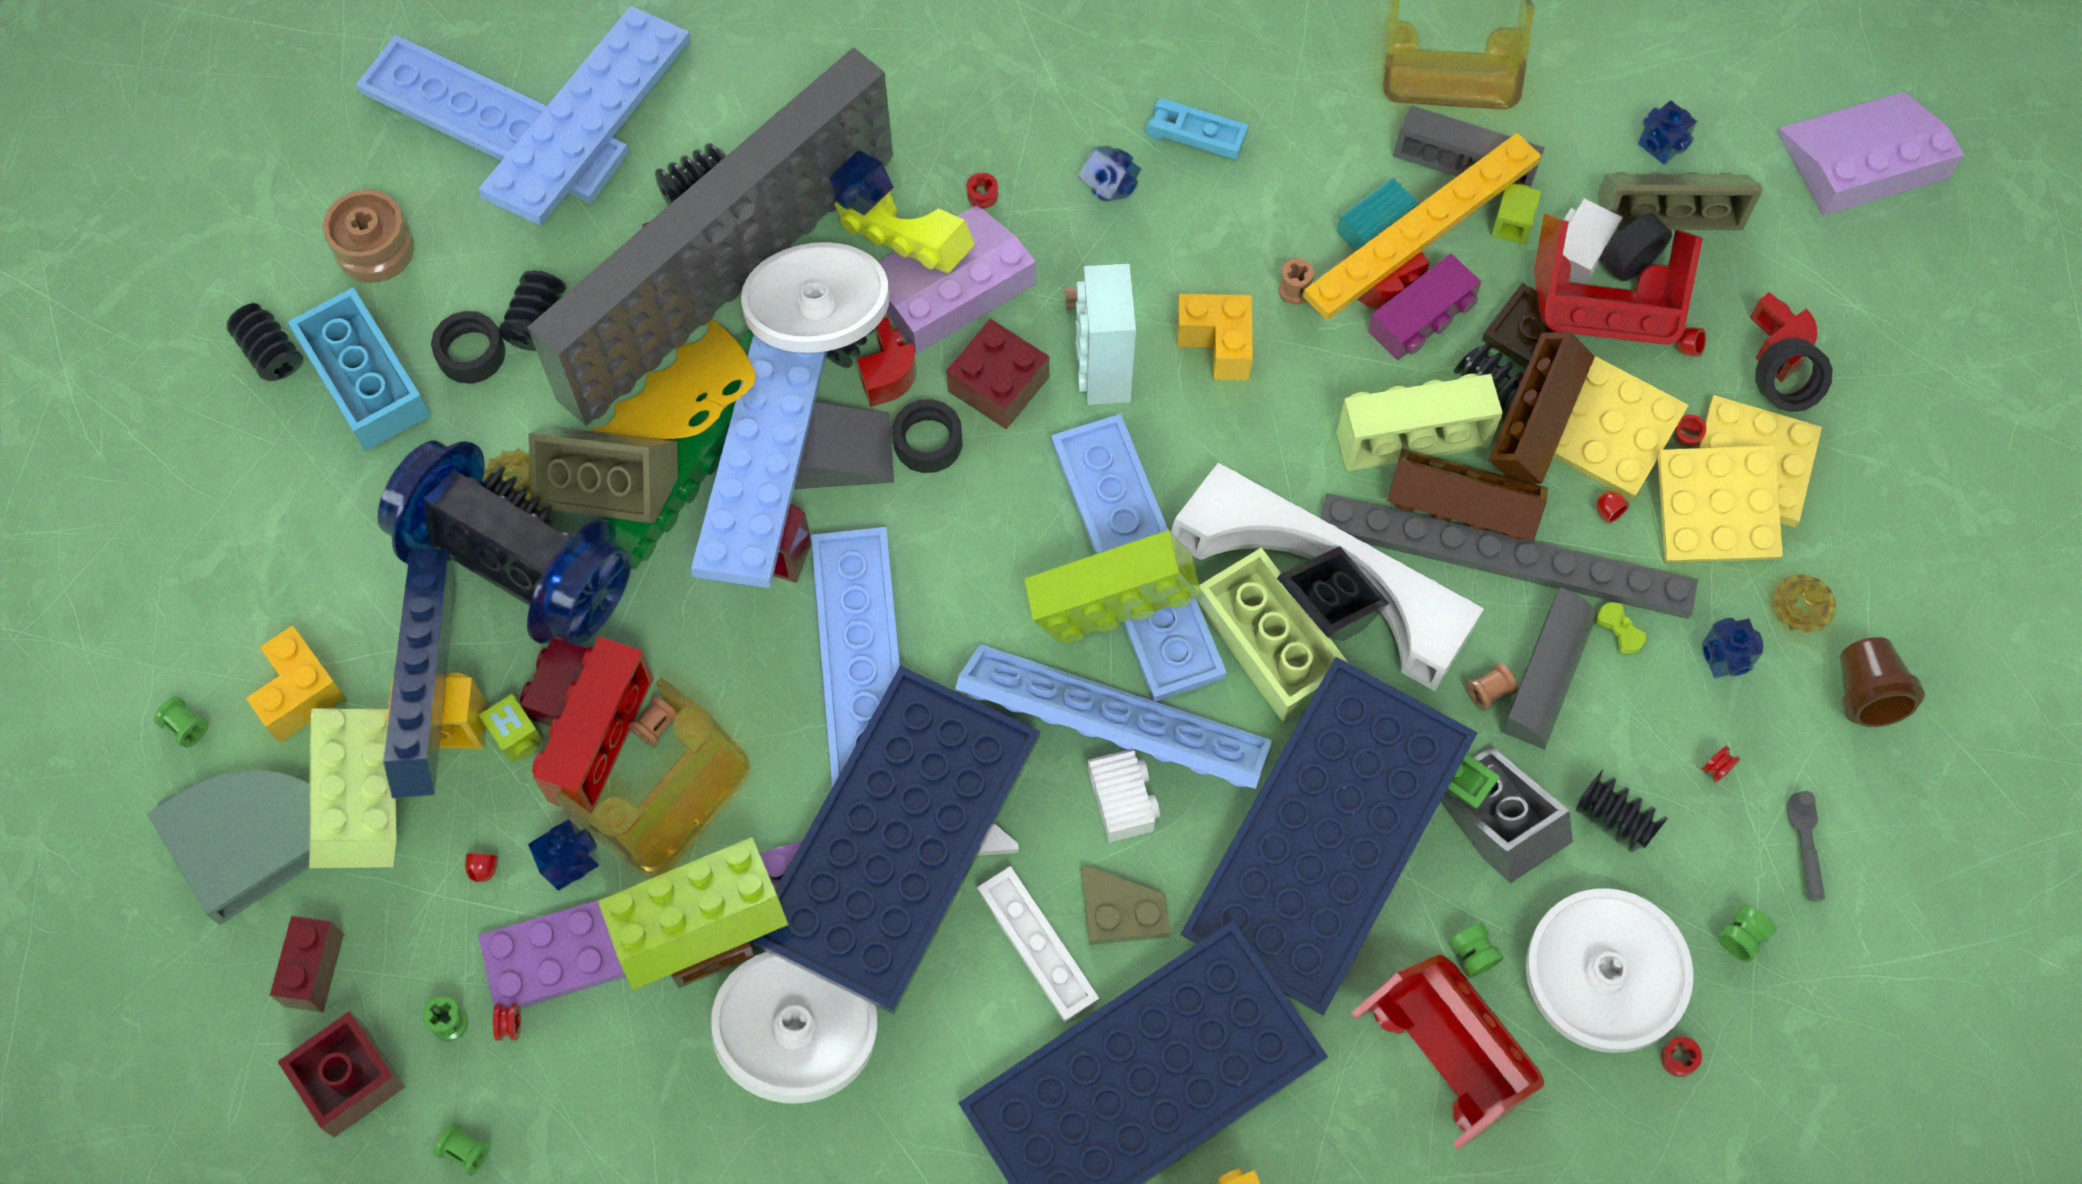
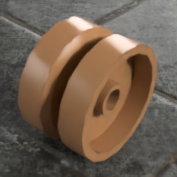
M367 189L349 192L337 199L326 212L323 221L324 238L333 251L339 266L349 277L367 283L386 281L401 273L411 261L414 251L413 237L401 209L392 197L381 191Z

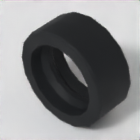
M1653 213L1644 214L1630 223L1610 243L1602 257L1603 264L1620 281H1628L1640 274L1645 267L1651 265L1669 244L1672 238V231Z
M462 311L451 314L437 326L431 341L433 355L439 368L448 378L458 383L473 384L484 381L495 374L504 362L506 349L498 326L490 317L480 312ZM471 332L482 333L489 338L490 344L488 349L476 360L455 362L448 356L447 351L451 343L463 334Z
M1800 338L1782 339L1771 345L1761 355L1755 370V382L1759 392L1778 409L1788 412L1805 411L1817 405L1827 394L1833 376V368L1829 358L1811 342ZM1795 356H1807L1813 363V370L1809 381L1800 390L1792 394H1782L1775 388V376L1779 368L1787 360Z
M925 399L910 403L897 414L892 425L894 451L900 462L910 470L920 473H937L944 470L958 459L963 447L961 421L955 410L944 402ZM933 420L947 427L949 431L948 443L943 448L934 452L913 450L906 441L907 430L918 422Z

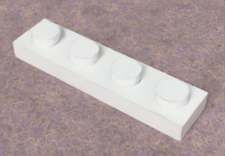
M1011 866L977 887L978 894L1065 1024L1099 1003L1098 995Z

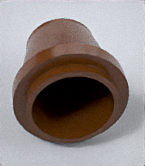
M1882 637L1866 638L1849 645L1842 651L1840 661L1845 692L1842 699V707L1848 720L1866 727H1882L1902 721L1917 710L1925 696L1919 678L1910 673L1889 639Z

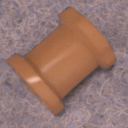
M1295 258L1287 261L1282 267V280L1278 293L1284 302L1297 305L1306 301L1303 298L1304 289L1310 285L1314 276V270L1308 261Z
M1502 663L1495 664L1492 671L1477 680L1469 679L1465 683L1466 691L1471 701L1479 710L1483 711L1489 709L1490 703L1505 694L1511 696L1518 691L1514 676Z
M653 696L650 700L651 706L637 721L632 720L628 725L630 730L641 741L652 748L659 744L658 738L669 725L680 720L679 714L675 709L657 696Z

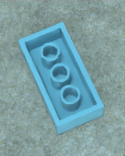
M354 287L288 321L300 345L365 452L431 416L421 395Z

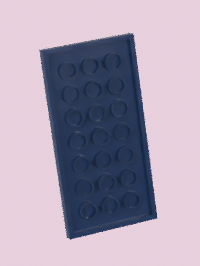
M1335 657L1184 926L1181 936L1198 944L1233 920L1284 994L1324 1016L1478 732Z
M900 666L775 889L788 925L749 941L750 944L894 1014L1039 740L1040 730Z
M1232 920L958 1102L1009 1184H1145L1328 1060V1055L1236 923Z

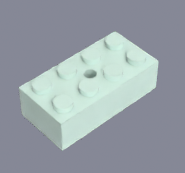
M1130 264L1084 266L1083 281H1077L1075 349L1076 359L1079 360V392L1086 391L1087 405L1131 403L1136 325Z

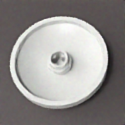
M830 242L802 244L770 256L750 273L741 292L744 318L753 334L773 347L799 353L830 351L858 341L881 322L887 312L890 301L886 273L875 258L858 248Z
M1606 888L1591 889L1566 897L1552 907L1542 918L1533 932L1527 949V982L1537 1008L1548 1023L1561 1035L1591 1050L1624 1053L1647 1047L1662 1038L1677 1024L1690 1001L1693 989V964L1689 948L1680 930L1656 905L1626 891Z
M764 952L737 967L722 984L712 1009L711 1038L721 1066L742 1088L770 1101L781 1103L812 1102L839 1092L853 1082L865 1068L875 1045L878 1022L877 1010L874 1004L769 952Z

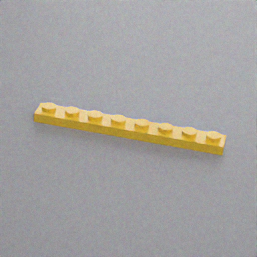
M1518 133L1514 134L1305 288L1303 298L1326 321L1330 320L1537 166L1542 156Z

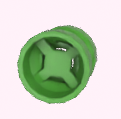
M1743 905L1734 915L1735 922L1733 925H1726L1718 935V940L1731 955L1744 962H1751L1759 952V944L1767 942L1775 933L1776 927L1771 919L1762 911L1750 905Z
M1482 922L1461 931L1448 941L1452 951L1455 954H1459L1464 961L1462 968L1468 978L1476 977L1488 971L1504 959L1499 949L1492 946L1489 942V932Z

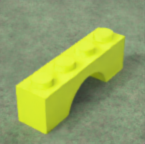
M862 175L835 203L841 217L840 223L849 233L854 235L858 233L867 237L877 246H887L902 257L906 258L909 256L918 260L928 269L935 268L949 274L975 246L966 221L941 209H937L920 218H896L898 210L887 186Z

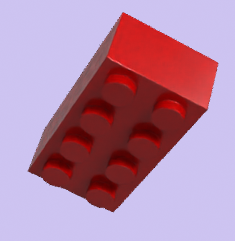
M598 636L594 647H589L586 650L581 665L583 670L577 682L573 681L570 684L565 697L567 704L561 717L556 716L549 729L550 740L544 752L540 751L537 754L532 766L533 778L548 802L591 817L629 735L630 728L628 725L632 720L635 721L654 680L642 650Z

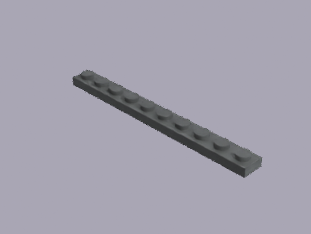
M1326 494L1320 519L1369 545L1557 589L1561 587L1574 593L1689 619L1693 613L1698 579L1526 539L1513 540L1508 535L1496 532L1476 530L1470 526Z

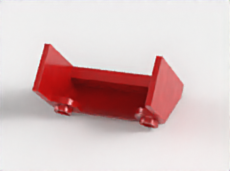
M1544 214L1534 265V277L1540 317L1546 327L1555 332H1572L1577 335L1663 345L1672 344L1681 338L1686 326L1703 241L1702 237L1683 230H1675L1669 264H1652L1645 267L1638 276L1635 290L1569 283L1571 264L1567 257L1563 255L1569 221L1551 214Z
M1443 955L1433 956L1397 972L1351 1012L1358 1019L1374 1011L1377 1023L1385 1031L1396 1034L1408 1032L1458 1096L1452 1104L1454 1111L1453 1119L1456 1125L1465 1132L1452 1142L1457 1150L1482 1135L1544 1087V1078L1534 1062L1458 967Z

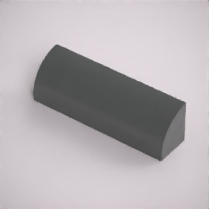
M1411 105L1401 126L1393 156L1457 177L1511 136ZM1528 142L1541 156L1543 155L1545 147ZM1539 164L1513 184H1524L1531 187Z
M1559 588L1501 731L1544 750L1596 620L1595 609L1581 596L1564 588Z

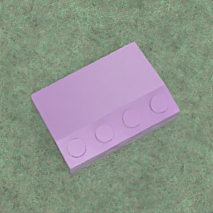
M1905 91L1780 127L1777 131L1822 216L1949 179L1964 156L1949 127Z
M978 205L957 216L966 221L975 246L949 274L935 268L928 269L920 261L909 256L906 258L902 257L896 252L878 261L886 273L889 286L890 301L886 314L896 328H899L908 344L913 343L916 354L1036 284V261L1012 232Z

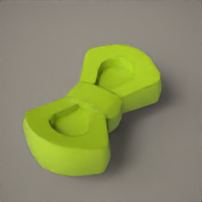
M1611 602L1603 605L1598 610L1595 620L1596 624L1613 631L1618 637L1619 652L1621 654L1630 655L1643 649L1647 635L1645 632L1635 628L1632 621L1625 617L1622 604Z

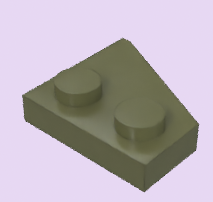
M1090 866L1081 867L1089 945L1167 938L1170 936L1165 894Z

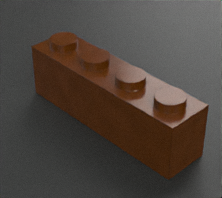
M1572 332L1542 333L1488 458L1505 476L1534 484L1543 483L1595 358Z
M1401 448L1387 502L1394 503L1395 507L1404 511H1415L1417 509L1428 512L1433 518L1438 520L1451 521L1453 519L1465 522L1476 530L1490 529L1508 535L1513 540L1527 539L1534 541L1547 503L1548 487Z

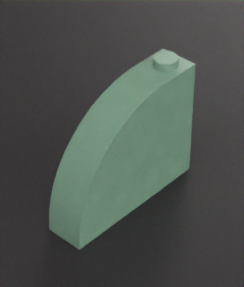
M261 770L226 773L197 783L177 795L164 798L157 804L155 809L147 813L205 913L219 925L309 869V783L293 776Z

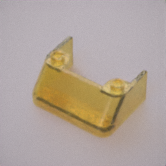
M1388 0L1383 36L1382 86L1388 99L1398 103L1488 109H1509L1520 101L1523 92L1535 8L1531 0H1520L1516 28H1498L1489 35L1485 53L1417 49L1418 33L1416 28L1407 21L1398 20L1400 0Z
M661 677L656 682L662 700L678 713L673 723L674 734L677 740L688 749L636 808L623 798L611 797L602 801L590 814L562 791L555 796L568 818L639 873L650 878L664 874L673 867L747 780L750 774L748 757L739 745L706 710Z

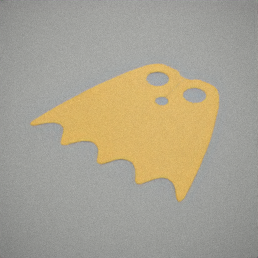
M711 320L708 324L707 334L703 339L677 348V358L669 368L648 374L646 376V387L643 392L634 398L615 403V417L612 421L602 427L589 431L655 439H676L699 434L719 418L721 411L728 404L737 401L751 389L756 379L754 368L739 343L715 320ZM735 380L743 381L742 387L734 394L728 396L722 394L723 389L730 382ZM707 393V397L704 400L696 401L699 395ZM700 411H709L708 418L702 424L694 427L689 426L688 422L692 416Z

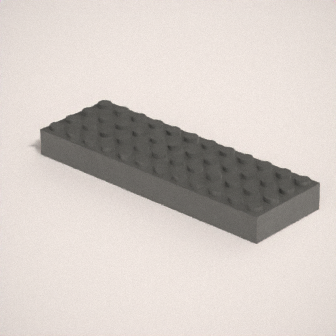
M853 47L527 327L554 396L562 406L585 426L594 419L601 418L617 398L628 394L642 376L647 372L654 371L668 353L674 348L681 347L687 341L689 335L700 325L707 324L713 318L715 312L726 302L733 301L739 295L750 273L761 262L782 250L791 248L792 244L803 234H809L822 217L828 212H833L837 209L835 203L861 175L868 178L878 168L881 169L889 163L893 156L885 72Z

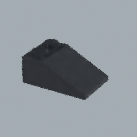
M1340 546L1289 569L1277 577L1278 581L1326 637L1330 639L1344 641L1360 633L1389 604Z

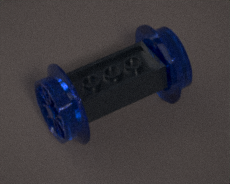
M431 440L410 452L390 477L382 493L377 515L380 529L392 537L393 552L399 560L408 564L410 551L425 548H449L452 560L530 606L527 616V631L529 637L540 644L549 643L552 637L561 638L571 645H579L590 639L605 624L623 596L632 569L631 555L627 550L616 545V531L610 522L602 519L592 521L580 528L572 536L566 532L555 530L545 524L539 516L532 513L528 514L513 505L505 496L496 495L481 485L485 469L484 455L480 447L470 441H461L448 446L438 440Z

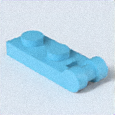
M1159 99L1153 109L1154 118L1149 119L1145 128V133L1153 139L1166 138L1237 160L1247 136L1249 125L1170 100ZM1175 119L1176 122H1175V124H1174V123L1168 122L1167 120Z

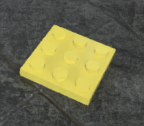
M1595 356L1553 458L1634 501L1658 459V452L1666 446L1689 405Z
M1713 395L1705 418L1707 432L1699 443L1698 448L1775 446L1780 524L1795 528L1800 521L1822 427Z
M1775 446L1669 449L1658 452L1664 563L1776 560L1783 557Z

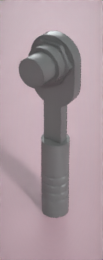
M1803 791L1802 793L1799 792L1791 795L1786 807L1789 823L1795 830L1799 831L1802 848L1801 858L1809 901H1821L1825 899L1818 853L1814 846L1812 829L1818 822L1815 796L1809 791Z

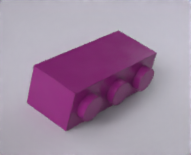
M1450 253L1375 311L1371 317L1368 333L1397 361L1408 352L1412 355L1421 349L1426 342V338L1431 334L1443 332L1452 322V318L1459 312L1465 314L1475 306L1479 299L1477 294L1481 281Z

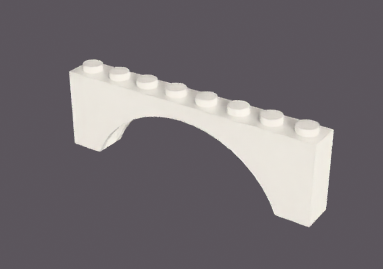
M1217 463L1177 515L1171 533L1184 545L1192 556L1200 560L1226 551L1260 549L1261 547L1262 549L1288 552L1311 560L1340 546L1389 602L1381 613L1387 620L1397 642L1401 660V673L1433 691L1437 690L1472 634L1484 608L1476 605L1469 599L1456 594L1436 581L1407 567L1402 562L1387 556L1369 544L1356 539L1336 526L1327 523L1307 512L1302 507L1296 506L1269 489L1256 484L1220 463Z

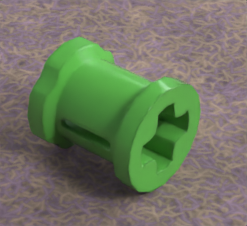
M173 697L165 701L158 708L154 716V722L160 728L166 727L176 736V742L185 748L197 743L208 729V722L204 718L196 717L186 708L185 701L180 697Z
M448 996L434 997L423 1008V1023L442 1041L457 1040L466 1031L468 1026L467 1014L452 998ZM444 1013L451 1017L447 1024L440 1020Z
M452 1122L439 1137L433 1153L438 1158L445 1156L464 1167L463 1171L472 1176L487 1157L491 1144L484 1139L478 1141L463 1132L460 1124Z

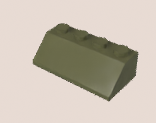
M1625 172L1605 174L1598 192L1599 206L1623 217L1618 230L1625 229L1634 220L1647 213L1656 215L1670 230H1743L1762 193V185L1749 175H1734L1732 173L1702 175L1694 172L1685 174H1662L1659 172L1627 174Z
M561 427L529 433L531 499L537 495L541 497L537 508H545L550 505L553 507L552 510L653 523L656 521L678 479L677 441Z

